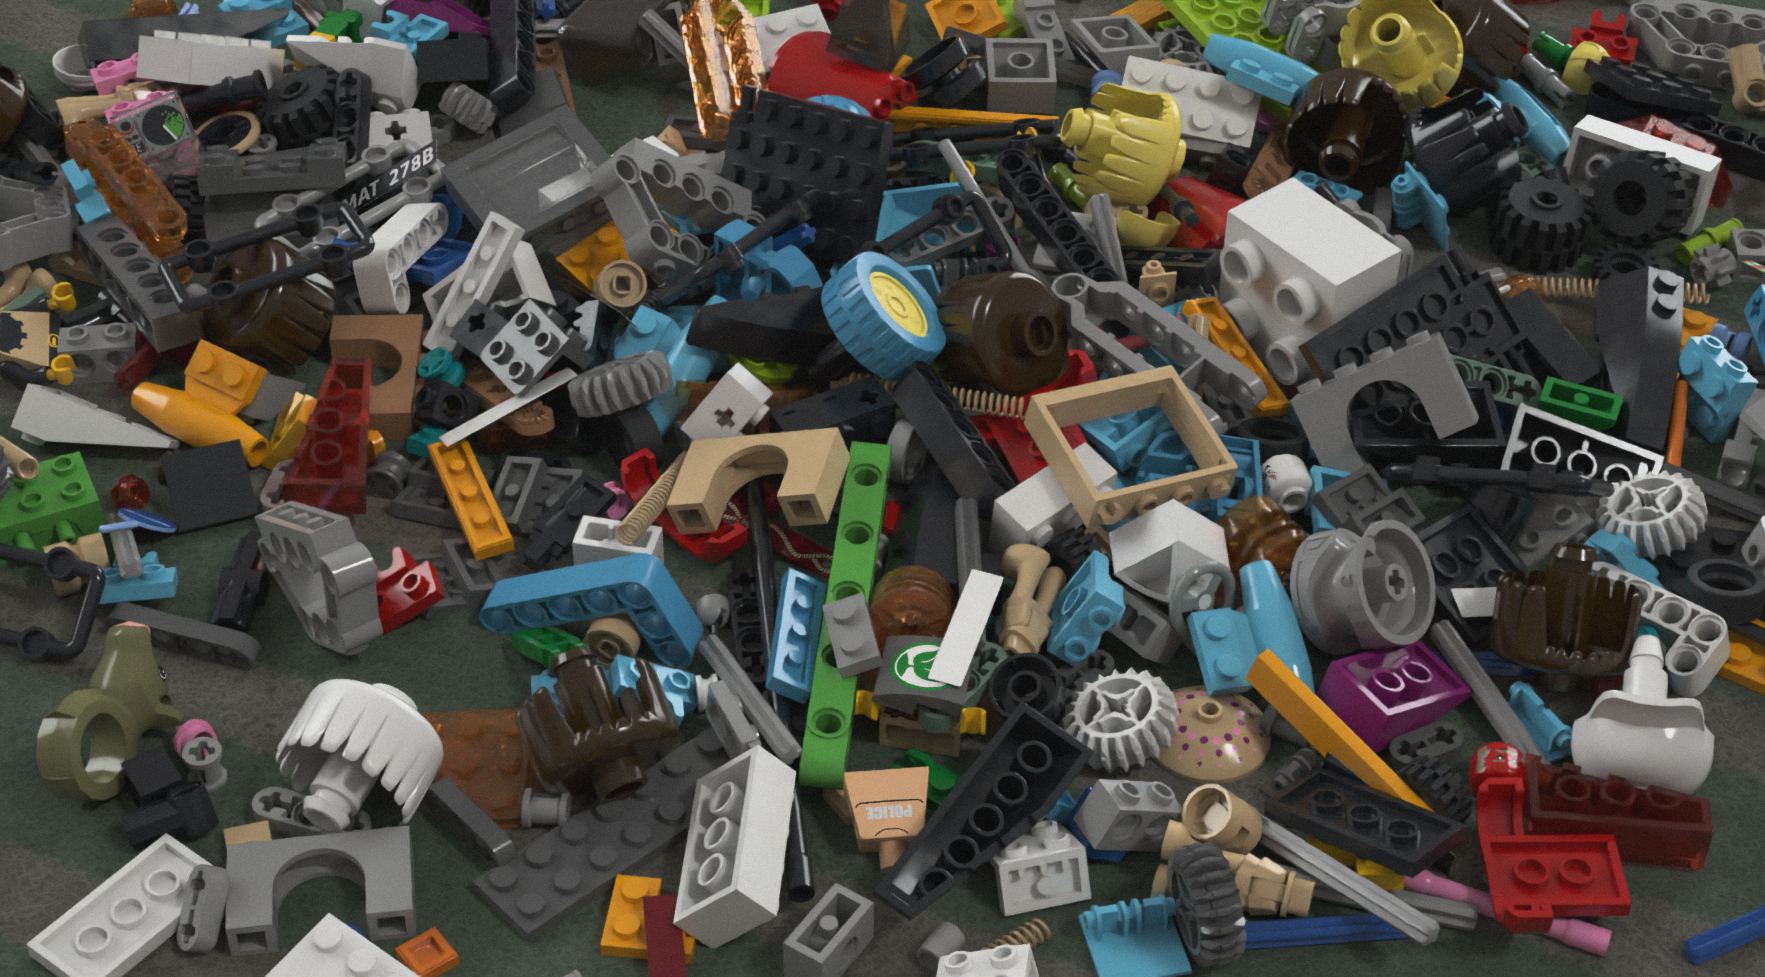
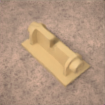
M1148 261L1142 268L1143 276H1140L1138 291L1162 308L1174 304L1176 271L1166 273L1159 261Z

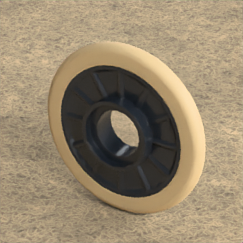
M233 111L208 120L191 137L190 141L194 153L190 155L199 161L202 152L207 151L208 147L214 145H228L229 150L238 149L239 155L244 153L256 142L260 135L261 123L258 117L246 111Z

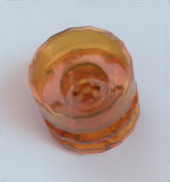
M1266 495L1251 496L1229 509L1217 523V525L1224 528L1230 571L1240 587V569L1247 564L1261 560L1272 562L1283 586L1287 587V583L1282 580L1283 575L1289 573L1287 566L1293 562L1299 546L1310 534L1304 532L1298 523L1292 521L1290 515L1274 499Z
M903 566L888 572L876 584L869 603V614L881 656L886 638L890 636L918 635L944 638L956 609V597L950 584L937 572L922 566ZM903 622H906V624L909 625V626H906L905 628H903V627H902ZM915 624L918 625L916 630H914L911 626Z

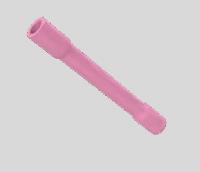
M1423 870L1414 878L1404 876L1405 891L1473 904L1478 907L1479 914L1496 919L1490 893L1436 876L1428 870ZM1555 916L1550 931L1543 935L1561 940L1566 945L1605 957L1613 931L1575 918L1568 919Z

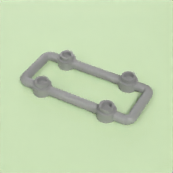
M401 139L386 147L382 145L370 146L362 152V160L345 168L346 184L366 173L376 177L392 166V159L403 153L411 155L422 147L410 139ZM437 159L436 163L427 167L433 175L428 178L413 177L408 179L402 186L403 192L359 215L366 228L397 212L406 204L431 203L433 191L445 185L440 168L446 165ZM343 186L309 188L298 195L291 193L282 194L273 200L272 209L257 217L254 222V228L290 217L296 207L302 204L314 203ZM345 223L338 228L334 226L322 227L321 233L312 237L313 241L302 248L295 247L282 235L272 239L278 240L312 259L317 256L318 251L322 247L333 244L334 238H341L345 241L352 237L353 234Z

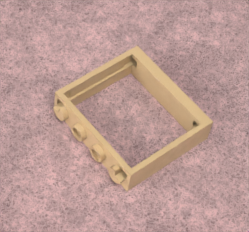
M1172 365L1032 395L1024 420V425L1087 528L1104 524L1111 525L1120 520L1141 516L1171 499L1187 506L1191 503L1207 499L1221 498L1229 494L1239 468ZM1160 405L1201 470L1099 494L1060 428Z

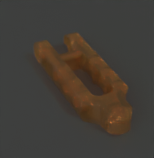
M690 0L691 9L680 17L700 132L705 138L723 142L727 139L731 113L735 114V109H739L743 85L757 87L754 112H756L759 89L769 90L754 16L738 0ZM715 31L719 33L724 41L731 82L727 81L726 74L722 71L720 61L722 52L721 48H718Z
M88 117L62 126L67 154L71 159H74L80 171L88 169L97 185V191L101 193L109 206L112 217L118 215L128 227L132 226L140 242L145 241L152 256H158L160 261L183 252L184 245L180 240L184 238V234L188 230L185 210L115 125L109 123L104 126L96 119ZM188 266L175 270L181 284L193 277L194 272Z

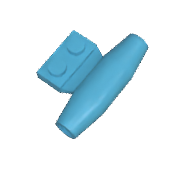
M1212 33L1202 55V59L1226 73V80L1288 106L1294 103L1296 96L1303 86L1320 74L1302 62L1257 43Z
M1497 76L1493 77L1499 83L1500 88L1495 93L1485 90L1484 97L1476 104L1489 100L1494 108L1499 111L1502 103H1515L1524 115L1529 127V131L1523 138L1524 142L1557 168L1563 167L1571 139L1562 124L1530 91L1511 79L1506 81ZM1516 137L1514 138V141L1519 142L1520 139Z
M713 295L704 306L727 302L728 300ZM641 305L631 320L637 327L629 323L614 348L612 361L643 351L657 350L664 353L666 361L668 360L672 370L671 376L674 384L665 393L659 394L658 397L649 399L647 402H643V405L653 416L661 437H663L673 426L674 422L692 404L722 352L688 345L685 339L691 321L681 330L673 318Z
M1261 560L1252 562L1240 569L1244 613L1231 610V607L1191 612L1188 616L1187 623L1208 697L1246 692L1253 686L1245 678L1257 656L1267 648L1315 694L1312 667L1292 602L1271 561Z

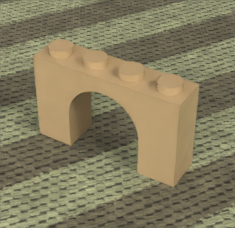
M838 427L692 440L667 501L666 508L680 535L716 532L729 499L740 487L761 476L784 474L777 499L789 525L827 524L850 460V454Z

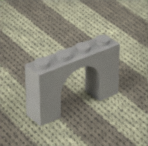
M1424 330L1405 339L1407 346L1393 352L1391 346L1385 347L1369 355L1371 360L1369 363L1357 367L1355 362H1352L1334 370L1335 378L1323 383L1320 382L1319 378H1315L1297 387L1299 393L1292 398L1291 403L1321 467L1353 473L1370 463L1365 451L1355 449L1348 415L1351 412L1352 401L1356 392L1365 385L1375 381H1396L1413 390L1420 398L1439 439L1477 423L1479 415L1440 331L1429 335L1428 330Z
M409 825L304 837L296 836L266 841H249L227 845L226 871L229 876V889L226 899L225 930L231 957L278 952V911L281 902L300 883L321 876L347 878L357 883L365 891L366 917L371 941L417 936L414 859Z

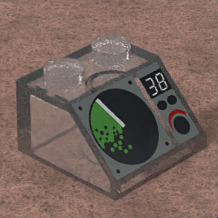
M176 90L110 118L144 194L163 187L167 183L166 179L169 174L192 175L196 173V166L202 152L205 150Z

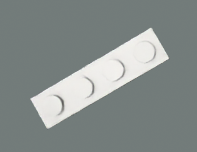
M490 211L422 345L430 350L437 347H445L451 352L452 360L458 361L465 347L449 335L475 299L487 305L525 232L524 229L501 214Z

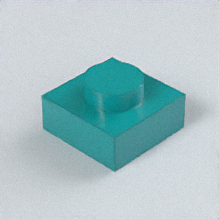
M440 425L425 426L423 430L407 437V452L430 459L427 445L440 442L441 440L438 437L447 433V429Z

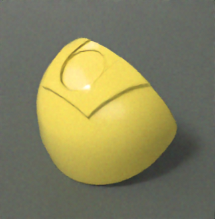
M1583 41L1572 52L1561 81L1577 94L1588 95L1590 86L1599 81L1583 71L1587 58L1601 60L1602 56H1609L1607 51L1597 43Z
M1122 210L1117 220L1119 242L1122 246L1165 247L1175 236L1180 222L1174 216L1164 211L1159 212L1155 220L1151 221L1129 210Z

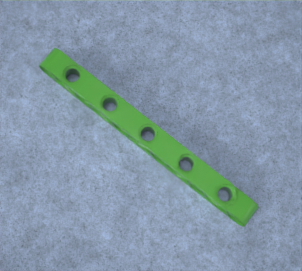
M851 442L850 460L847 466L825 604L862 592L870 611L889 480L892 445ZM824 615L801 753L799 784L806 787L843 790L844 772H846L854 721L853 708L859 687L860 673L842 679L837 667Z

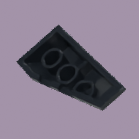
M1463 381L1479 415V419L1475 425L1442 439L1438 438L1427 412L1415 392L1411 393L1409 398L1397 402L1388 400L1350 412L1348 415L1356 450L1415 463L1416 456H1432L1441 458V466H1446L1447 463L1469 464L1470 468L1492 469L1505 449L1506 442L1489 381Z
M1519 403L1504 414L1501 427L1506 447L1495 465L1496 469L1531 471V463L1556 465V473H1559L1560 470L1582 471L1585 476L1610 481L1615 488H1618L1619 481L1628 482L1633 479L1634 475L1638 477L1646 476L1649 471L1653 475H1658L1664 456Z

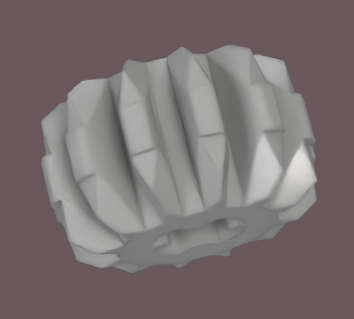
M452 82L441 96L442 99L438 105L441 112L477 134H484L495 121V116L498 112L496 104L460 82Z

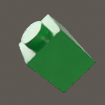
M1547 376L1537 409L1601 432L1615 426L1624 396Z

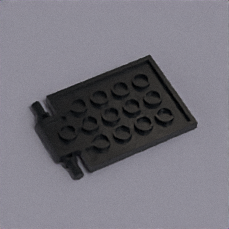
M743 85L739 109H735L734 118H730L721 177L751 190V209L763 215L765 219L810 190L819 189L823 194V198L810 209L814 216L804 222L810 227H815L817 231L814 235L815 242L801 251L844 264L853 258V252L858 245L869 240L876 241L895 123L764 89H759L756 112H754L757 87ZM790 222L773 234V239L795 228L793 223Z
M1459 245L1446 252L1458 272V276L1446 256L1443 255L1298 346L1315 377L1319 378L1321 383L1335 378L1333 371L1346 364L1355 362L1356 366L1360 367L1371 362L1369 355L1378 350L1391 346L1394 352L1407 346L1405 339L1424 330H1428L1429 335L1440 331L1451 355L1514 371L1508 362L1510 361L1516 372L1535 377L1536 374L1524 355L1526 349L1521 343L1527 336L1489 272L1481 275L1476 266H1471ZM1457 368V370H1458V372H1459V374H1460V376H1461V378H1462V374H1461L1460 370ZM1484 375L1482 381H1489L1492 394H1494L1496 390L1494 380L1490 376ZM1375 381L1365 385L1356 392L1352 401L1351 412L1388 400L1397 402L1409 398L1414 391L1396 381ZM1508 389V392H1507V393H1510V392H1512V391H1515L1516 389H1514V390H1509V389ZM1366 452L1372 467L1381 478L1386 477L1385 468L1390 463L1408 462Z

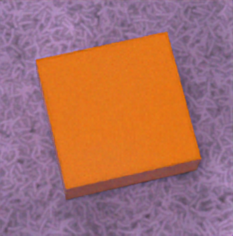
M436 927L395 948L396 957L399 961L420 977H438L460 964L459 955Z

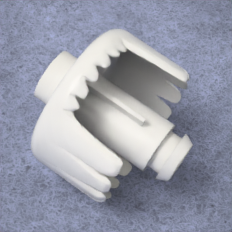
M349 679L328 680L320 683L312 690L280 741L276 753V761L278 764L281 763L280 771L285 778L295 768L291 785L297 792H303L312 780L307 795L310 796L304 798L303 814L307 820L318 828L332 833H337L350 825V818L348 816H355L382 771L385 772L382 776L381 784L387 791H392L398 782L401 781L395 792L394 800L398 806L405 803L402 808L404 818L399 826L406 825L440 769L444 757L443 745L438 734L431 724L417 711L416 704L409 696L387 684L376 683L371 685Z

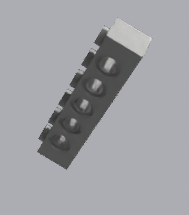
M117 215L76 227L82 260L158 353L202 339L200 325L204 324L203 313L187 314L177 308L158 274L160 259L158 256H152L145 241L140 242L132 226L128 227Z

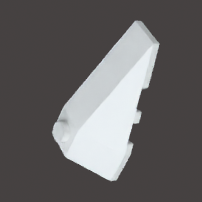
M288 35L286 38V43L294 58L306 66L326 65L327 68L332 67L338 76L347 68H356L369 75L372 80L371 105L386 114H396L404 109L413 107L422 83H419L418 68L407 44L376 37H365L363 43H352V40L345 36H339L337 42H330L322 36Z
M29 383L11 425L12 428L23 432L21 436L23 440L40 446H44L45 441L179 449L182 444L181 441L135 422L127 423L125 422L126 417L97 408L98 405L57 388Z

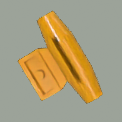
M200 339L184 372L186 374L185 391L143 382L133 392L131 398L133 409L166 434L195 448L240 439L246 465L252 467L260 465L269 451V441L236 416L245 406L251 405L267 369L203 339Z

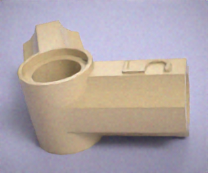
M1749 43L1730 48L1726 52L1735 90L1732 97L1734 108L1742 114L1751 115L1757 113L1765 115V75L1758 44ZM1747 90L1753 91L1757 95L1758 102H1753L1748 98Z

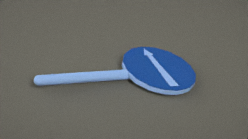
M120 508L117 514L126 522L102 525L99 527V532L104 534L133 529L138 526L161 532H175L178 526L174 522L150 512Z

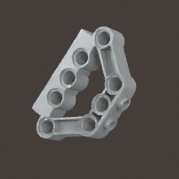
M1655 0V3L1639 2L1631 6L1625 36L1638 38L1637 46L1659 69L1660 67H1665L1678 71L1680 73L1679 77L1690 79L1696 82L1695 85L1735 91L1726 51L1742 44L1753 43L1758 44L1765 75V11L1702 0Z
M636 137L614 152L612 157L591 173V185L598 196L603 198L624 239L627 256L638 266L672 281H676L715 254L714 244L708 248L702 245L701 241L691 233L679 235L673 232L668 224L665 223L655 202L661 204L662 208L672 216L683 214L690 217L691 221L701 229L712 227L719 230L736 219H740L755 227L765 220L763 215L751 209V190ZM715 275L700 284L703 289L701 292H708L716 287Z
M0 175V220H4V222H0V271L11 269L14 265L52 253L66 252L73 248V234H77L76 227L79 226V217L75 208L76 200L69 201L68 191L65 186L57 184L44 185L5 178Z
M289 501L254 516L262 538L258 539V547L263 561L276 578L299 617L303 629L313 642L341 654L353 655L367 649L369 642L383 636L376 581L378 580L377 569L368 549L364 544L357 541L348 517L295 501Z

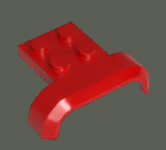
M1070 350L1068 352V369L1059 380L1021 396L1024 398L1023 417L1028 409L1032 395L1098 381L1095 367L1085 351ZM1021 397L1017 398V404L1014 411L1015 415H1017L1018 413V402ZM1011 401L1009 402V405H1008L1007 414L1010 413V404H1011ZM1003 405L1000 406V413L1003 411ZM990 412L986 415L982 413L976 416H969L992 450L996 448L1000 450L1018 484H1021L1049 466L1024 425V420H1021L1020 417L1014 419L1012 416L1006 418L1005 415L999 417L997 413L992 416ZM1077 424L1060 428L1072 450L1084 442L1088 444Z
M646 447L623 459L621 464L623 487L632 504L636 506L661 477L657 469L656 457ZM764 480L767 513L769 516L780 510L781 505L777 499L778 491ZM743 485L731 498L746 506ZM667 508L653 522L656 526L662 527V531L694 557L712 564L719 563L743 549L748 539L747 528L739 523L748 517L747 513L732 526H728L720 521L717 531L711 533L680 535Z
M1522 777L1487 778L1479 785L1476 801L1478 840L1494 916L1504 929L1510 934H1547L1550 931L1555 916H1629L1631 900L1614 834L1524 835L1522 823L1524 785Z

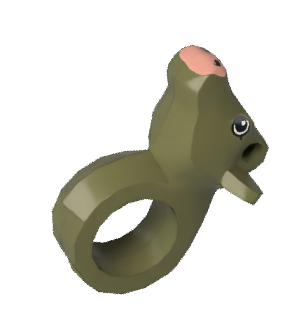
M127 621L110 627L104 639L103 657L91 677L89 689L74 691L55 704L43 718L37 735L36 759L46 789L58 799L102 801L117 795L125 785L121 762L136 757L139 740L143 733L149 729H164L181 725L184 713L173 707L172 700L168 694V673L153 653L151 632L147 625ZM85 727L89 731L91 742L90 758L86 770L83 767L80 754L81 738Z

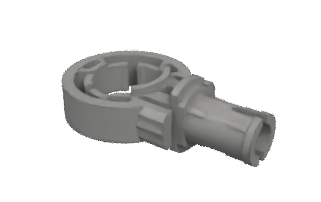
M904 416L894 426L887 443L892 445L889 481L908 486L912 484L919 471L923 468L926 456L930 451L907 417Z

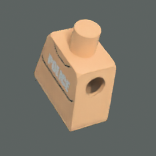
M928 767L844 772V794L859 850L861 853L879 852L881 873L887 874L924 827L929 777Z

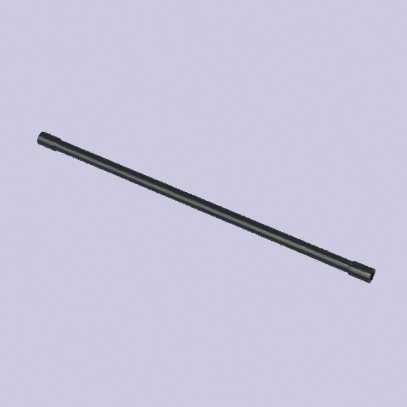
M749 422L741 432L746 436L760 434L759 423L754 426ZM763 476L744 484L767 680L778 597ZM767 689L769 705L794 737L790 698ZM795 758L792 764H786L796 771L789 822V835L785 851V874L789 899L793 902L803 903L815 896L812 862L808 856L797 758Z

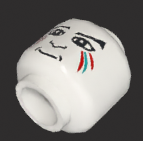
M1282 454L1275 455L1262 464V488L1266 505L1273 511L1283 513H1295L1304 508L1308 503V496L1313 485L1304 462L1296 455Z

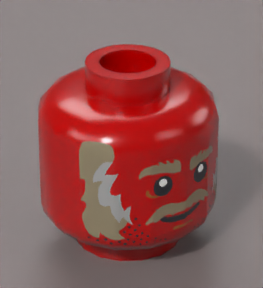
M1491 742L1477 749L1470 760V789L1473 796L1477 798L1479 785L1487 778L1522 777L1525 795L1528 782L1527 762L1524 754L1516 747L1505 742Z

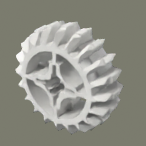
M1667 470L1658 475H1653L1649 471L1646 476L1638 477L1634 475L1633 479L1628 482L1619 481V487L1615 488L1613 495L1599 499L1600 507L1596 509L1598 530L1603 529L1615 536L1618 533L1625 535L1636 545L1637 550L1634 554L1639 559L1644 556H1650L1654 560L1657 555L1666 554L1670 557V552L1675 549L1685 550V543L1696 542L1697 534L1705 531L1704 524L1708 521L1706 501L1700 487L1694 484L1692 478H1683L1681 473H1675L1670 476Z
M1132 667L1125 674H1120L1114 669L1112 675L1103 677L1098 673V679L1094 683L1083 682V692L1072 693V702L1065 705V717L1062 718L1064 723L1063 729L1094 750L1087 763L1094 770L1104 766L1109 773L1120 766L1128 772L1130 765L1136 763L1144 767L1145 759L1149 757L1159 759V748H1170L1171 737L1178 735L1179 711L1173 692L1165 685L1160 676L1153 677L1148 670L1138 674Z

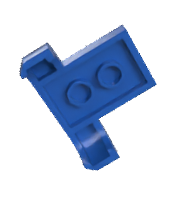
M444 193L434 194L431 203H442L445 205L449 218L447 231L405 272L407 282H420L432 288L464 264L474 244L454 239L460 229L463 212L452 198ZM334 238L333 244H342L346 247L358 243L344 242L341 238ZM351 261L348 271L354 273L353 261Z

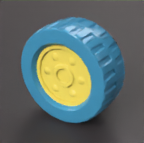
M870 251L858 254L840 268L823 287L821 295L823 311L836 338L821 350L814 360H810L806 364V373L813 383L820 387H825L829 385L831 379L837 378L855 361H858L877 376L897 382L914 360L924 361L929 364L945 346L946 336L942 329L944 326L938 319L936 312L938 309L922 285L905 268L891 258Z

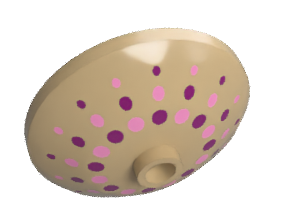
M1205 685L1188 686L1172 691L1179 711L1178 735L1171 737L1170 748H1159V759L1153 758L1159 766L1187 781L1202 784H1223L1240 780L1252 774L1263 764L1269 754L1272 737L1267 736L1266 730L1260 728V722L1264 714L1253 702L1238 693L1208 697Z

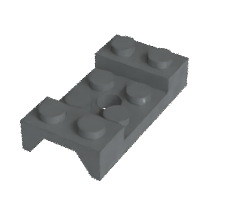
M334 137L320 138L316 140V144H310L307 158H303L302 154H287L282 156L281 160L267 161V157L255 156L246 158L245 163H240L238 149L229 150L228 145L210 146L207 148V151L202 152L196 166L199 196L346 186L345 168L349 167L346 142H338L337 138Z

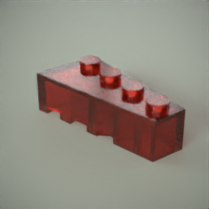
M332 358L317 395L313 414L310 413L306 423V432L293 456V465L290 472H287L283 482L284 504L289 501H295L332 513L366 514L373 398L372 359Z
M1526 752L1522 804L1524 835L1614 834L1621 862L1704 869L1714 833L1708 799L1650 785L1647 790L1636 788L1626 782V778L1609 774L1608 780L1582 774L1581 766L1564 762L1563 767L1559 768L1541 763L1542 756Z

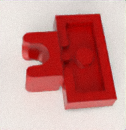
M1595 10L1589 30L1572 28L1569 44L1575 48L1583 41H1590L1601 45L1610 57L1620 60L1621 65L1630 66L1631 62L1634 61L1639 39L1623 36L1626 21L1624 14H1619L1615 22L1608 23L1602 20V12Z
M400 547L393 549V563L387 570L379 571L378 565L375 564L378 573V580L376 581L378 611L383 635L445 598L436 567L428 560L418 566L416 560Z

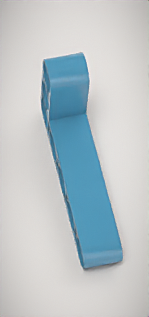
M647 553L631 554L497 581L479 613V620L487 630L496 632L498 629L502 630L501 633L511 634L532 628H543L628 612L657 658L667 666L678 664L677 668H686L691 664L704 632L700 620L664 564L655 556Z

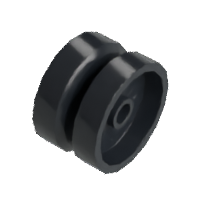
M957 33L949 36L929 48L900 73L899 77L914 84L915 91L922 90L916 101L920 107L947 109L975 89L987 76V71L978 59L964 60L969 53L970 47L961 34Z

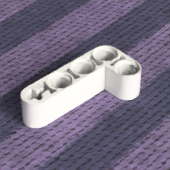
M410 203L404 205L372 235L375 241L374 250L369 255L353 261V270L361 303L367 314L395 315L405 314L410 306V290L405 272L446 233L449 218L444 204Z
M1603 561L1594 562L1592 569L1598 571V576H1603L1610 580V598L1616 580L1625 583L1627 592L1630 584L1635 585L1642 592L1643 602L1639 626L1651 625L1654 627L1660 641L1669 649L1665 657V665L1671 689L1683 697L1690 698L1700 695L1730 655V642L1725 620L1699 605L1610 563ZM1671 621H1679L1674 624H1668ZM1708 638H1714V639H1715V640H1713V641H1703V640L1708 639ZM1684 669H1692L1690 672H1680Z

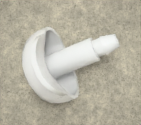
M1641 635L1635 640L1629 658L1630 668L1624 672L1623 691L1609 690L1603 692L1596 699L1590 712L1574 721L1570 744L1578 775L1592 789L1603 796L1622 803L1651 806L1684 799L1702 785L1711 769L1713 761L1714 735L1705 726L1704 711L1700 701L1694 698L1667 699L1668 675L1662 669L1664 659L1660 641L1652 635Z

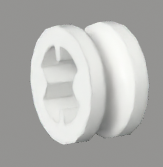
M716 673L711 674L708 679H703L701 675H695L698 713H704L706 709L708 685L718 681Z

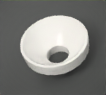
M79 45L68 46L56 52L52 59L55 76L61 82L80 93L97 90L90 71L91 69H86Z

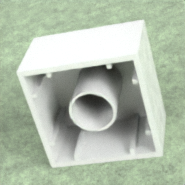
M1292 177L1228 211L1224 248L1220 253L1221 276L1218 300L1258 358L1272 370L1274 377L1282 384L1300 386L1316 377L1298 346L1396 285L1402 250Z

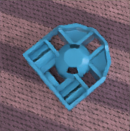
M736 219L723 226L714 233L715 255L756 227L740 219ZM773 235L744 254L742 258L745 264L735 270L734 273L732 272L726 276L724 271L721 270L715 274L716 295L728 301L742 299L744 303L759 299L760 294L775 292L779 296L793 293L794 287L808 285L813 289L823 286L814 264L799 248L790 244L777 252L773 251Z
M1176 430L1159 434L1148 447L1137 471L1134 485L1193 472L1192 466H1198ZM1217 434L1239 467L1234 482L1239 483L1237 500L1228 499L1229 492L1228 495H1224L1221 498L1191 503L1186 507L1224 528L1227 548L1254 552L1265 524L1259 440Z

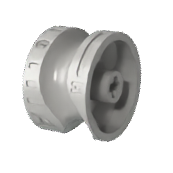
M1392 519L1371 522L1362 538L1345 528L1317 532L1307 537L1301 543L1292 562L1290 592L1297 620L1307 638L1325 653L1342 655L1359 649L1366 651L1409 645L1418 641L1425 634L1431 623L1436 601V586L1430 558L1418 536L1402 522Z

